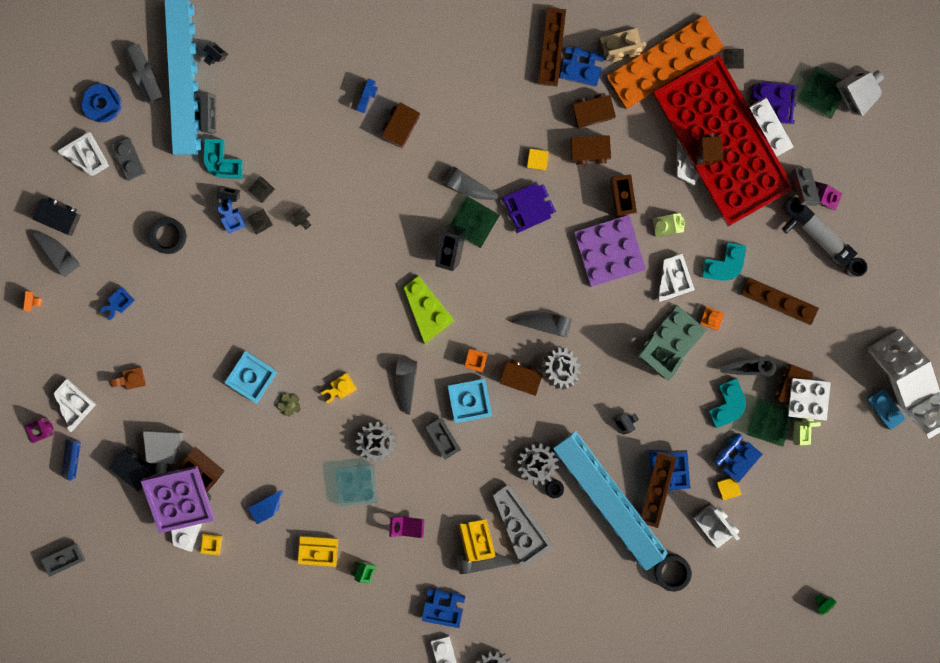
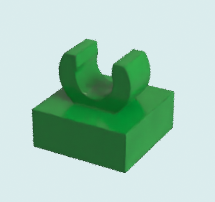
M355 562L354 564L358 566L357 572L351 571V574L355 576L354 580L359 583L370 584L376 565L367 562Z
M819 594L815 598L821 605L817 610L823 617L837 604L832 597L826 600Z

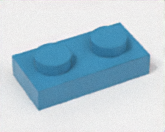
M881 388L867 398L889 430H892L906 420L884 388Z

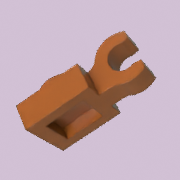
M142 367L122 371L123 377L110 380L111 388L126 385V389L129 390L146 386Z

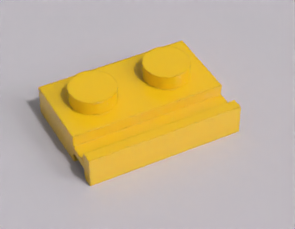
M486 519L459 525L467 563L495 557Z
M300 536L298 564L337 566L338 538Z

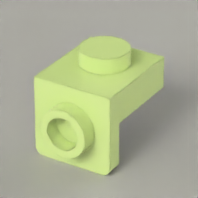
M680 213L652 218L656 237L684 232L685 222Z
M807 418L794 422L793 445H811V427L820 426L821 422H814V419Z

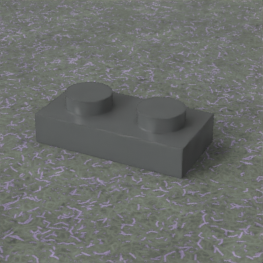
M201 93V99L199 100V107L201 109L199 125L201 132L215 134L216 95Z
M131 138L112 145L127 181L146 174Z
M795 167L791 173L800 205H818L820 199L811 169Z
M442 417L425 426L444 460L461 451Z
M78 543L41 559L50 577L85 561V558Z

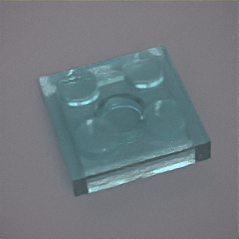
M374 464L336 468L339 507L378 503Z

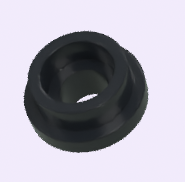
M552 479V481L546 483L545 492L550 498H559L564 492V486L561 481ZM553 485L558 487L556 492L551 491Z

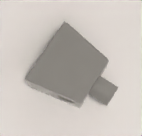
M860 70L836 84L851 114L865 115L880 98L882 91L878 84L884 79V76L878 70L873 74L869 71Z
M144 431L146 461L148 463H156L155 474L167 473V465L177 462L183 432Z

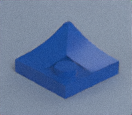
M648 450L651 476L658 451L677 456L669 490L691 488L687 450Z

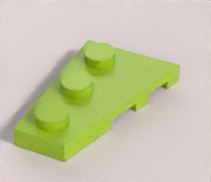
M419 276L404 287L425 344L455 321Z

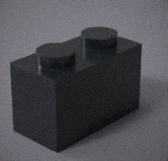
M50 197L48 200L41 198L32 220L72 236L81 217L80 214L76 213L77 209L66 205L64 208L58 205L59 201Z
M448 224L441 231L435 262L436 267L454 271L458 267L465 240V228Z
M126 448L122 450L108 468L139 492L143 489L141 480L155 475L154 467L147 461L143 462L138 458L139 454L136 451Z

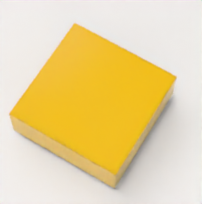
M530 149L527 168L546 171L549 151Z
M730 477L716 482L723 501L742 495L738 483Z
M203 533L200 553L219 556L222 536Z

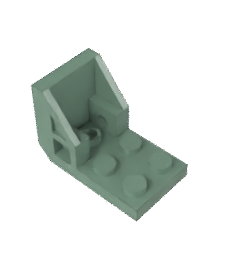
M677 305L636 353V356L664 380L670 381L684 361V356L707 330Z

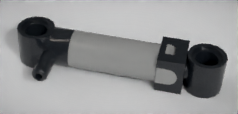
M798 197L785 201L783 210L787 216L791 217L782 228L785 234L798 224L832 257L831 259L840 268L844 267L847 275L859 277L867 272L868 266L866 261L862 258H854L858 253L849 244H845L808 206L800 205ZM792 202L798 204L797 212H793L790 209ZM855 262L860 265V270L857 273L852 270V265Z

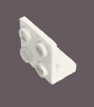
M792 378L788 416L827 421L831 382Z
M710 504L693 517L716 548H719L732 537L735 540L740 539L737 535L739 530L733 523L725 520L728 516L718 505L715 507Z

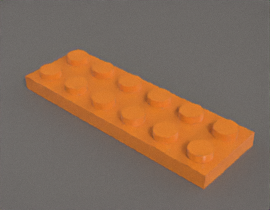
M704 15L617 69L606 78L627 110L725 47Z

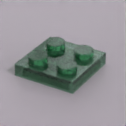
M816 66L797 101L831 119L843 99L836 86L842 80Z
M466 196L451 225L465 228V239L481 248L500 214Z
M757 398L746 435L783 447L793 417L788 416L789 408Z

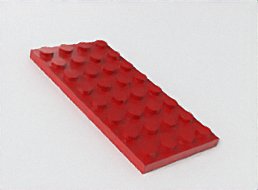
M720 55L653 92L656 101L727 227L795 189ZM705 134H715V137L721 136L723 160L715 165L696 166L694 143Z

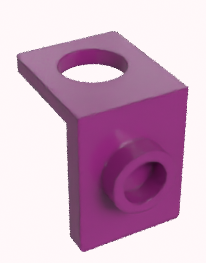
M815 181L816 187H819L820 203L836 211L842 193L828 184Z
M47 417L25 426L32 443L54 435L53 425ZM36 425L40 426L42 435L39 437L35 436L32 432Z
M406 516L390 518L389 537L407 536L423 538L424 519ZM397 522V523H398V528H397V531L395 532L394 526H395V523Z

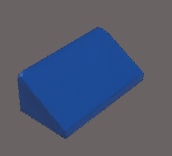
M66 440L61 476L70 481L75 479L77 474L81 442L77 440Z

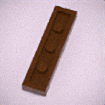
M547 7L538 85L558 87L566 9Z
M750 277L747 278L740 294L808 325H812L819 307Z
M660 451L657 453L641 518L647 525L656 528L660 525L677 456Z

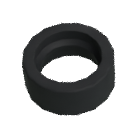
M166 217L160 218L152 224L149 229L148 238L153 249L159 253L173 254L183 248L187 235L182 223L176 219ZM163 225H172L178 231V241L172 247H163L157 241V231Z
M668 554L664 560L655 565L654 574L662 588L667 591L676 592L684 589L689 584L692 571L685 558L677 554ZM672 561L678 562L684 569V577L675 584L666 582L662 577L664 565Z

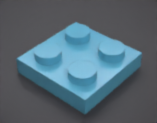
M245 351L225 381V384L257 404L278 371L248 351Z
M485 378L448 385L455 423L492 416Z

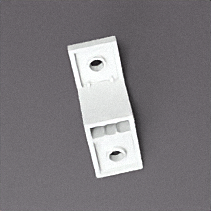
M901 329L869 346V353L889 375L901 408L928 439L940 433V390L929 359ZM893 350H899L896 353H890ZM933 413H939L936 417L930 416Z

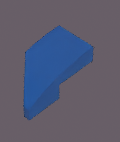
M282 490L248 507L256 524L271 518L279 510L280 498L283 495Z

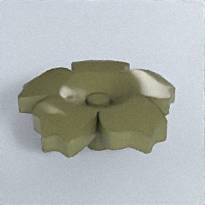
M288 393L283 394L281 398L283 402L278 403V408L281 411L285 410L284 414L288 417L293 415L294 411L299 413L301 408L300 404L297 403L300 400L298 395H292L290 398Z

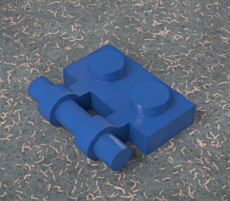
M567 46L565 53L572 55V60H563L560 79L597 87L601 67L594 66L595 60L603 62L604 54L597 53L595 50H583L578 46ZM578 56L588 58V64L577 62Z
M739 433L734 438H730L729 444L723 451L720 450L717 453V457L713 461L717 466H720L722 462L727 464L723 472L736 483L740 482L763 455L749 442L744 447L741 446L740 442L744 437ZM735 449L738 454L731 459L728 455Z
M428 588L427 596L434 597L433 602L425 601L422 621L459 628L463 608L456 607V603H464L465 595H460L455 591L450 593L441 591L439 588L435 590ZM440 598L451 600L450 606L439 604Z

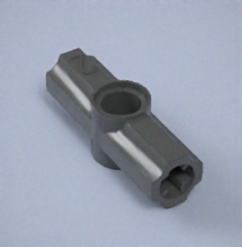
M133 45L124 50L125 56L132 68L131 73L137 85L140 86L147 103H155L164 98L155 80L154 70L150 63L147 62L140 45Z

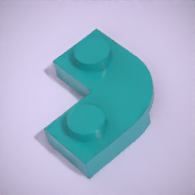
M205 139L204 164L208 171L218 178L243 179V160L224 159L225 140Z
M727 243L724 261L705 259L702 278L728 281L737 277L743 269L747 246Z
M737 378L718 385L725 404L708 410L715 428L739 419L745 411L746 399Z

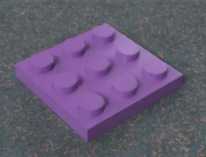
M629 215L574 232L591 287L646 270Z
M198 466L159 474L141 480L159 533L214 521L215 517Z

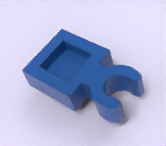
M368 78L357 111L365 114L371 97L375 98L378 91L376 81Z
M227 199V207H222L220 203L217 204L218 211L221 213L220 219L228 234L246 227V222L239 209L232 210V201L230 199Z
M121 286L107 299L111 304L102 307L100 312L104 313L106 310H110L111 315L107 319L112 320L116 316L117 310L122 314L136 300Z

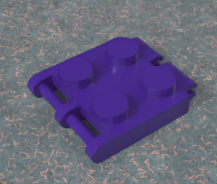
M760 82L759 86H752V100L759 101L766 97L780 123L794 124L793 113L794 107H796L794 102L795 92L798 90L797 85Z
M535 183L501 198L509 211V218H512L517 229L515 230L516 234L551 219V214L556 212L551 200L546 202L543 200L549 197L544 184L537 186ZM508 200H510L511 205H512V207H513V209H514V212L512 211L511 206H510ZM515 216H517V218H518V220H519V223H520V225H521V228L519 227V224H518V222H517Z

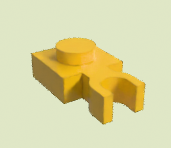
M348 373L331 382L333 389H327L321 392V394L323 395L326 392L331 394V398L326 401L329 403L337 394L342 399L357 388Z

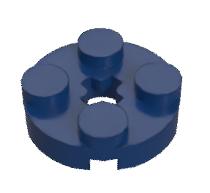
M95 84L85 91L82 109L88 118L98 123H107L115 119L121 111V98L114 88L108 85ZM100 98L106 100L104 108L97 107Z

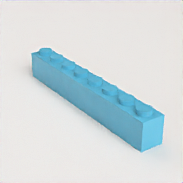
M165 0L172 149L175 156L199 155V150H202L201 139H198V131L201 130L199 125L200 119H197V112L200 111L199 100H196L199 86L198 81H195V73H198L197 62H194V54L197 53L196 43H193V35L196 34L195 23H192V16L195 15L194 4H191L189 0Z
M574 431L558 442L553 448L556 456L565 463L568 472L578 480L580 488L587 492L592 504L597 506L601 511L602 517L609 521L614 533L621 537L626 549L631 551L636 557L637 563L647 571L664 560L668 553L579 434Z

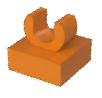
M23 291L21 310L31 311L32 306L42 305V299L33 298V292Z
M705 306L699 324L718 331L724 312Z
M469 349L464 368L483 372L488 354Z

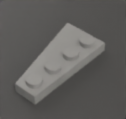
M509 484L493 494L520 565L524 568L552 548L553 545Z

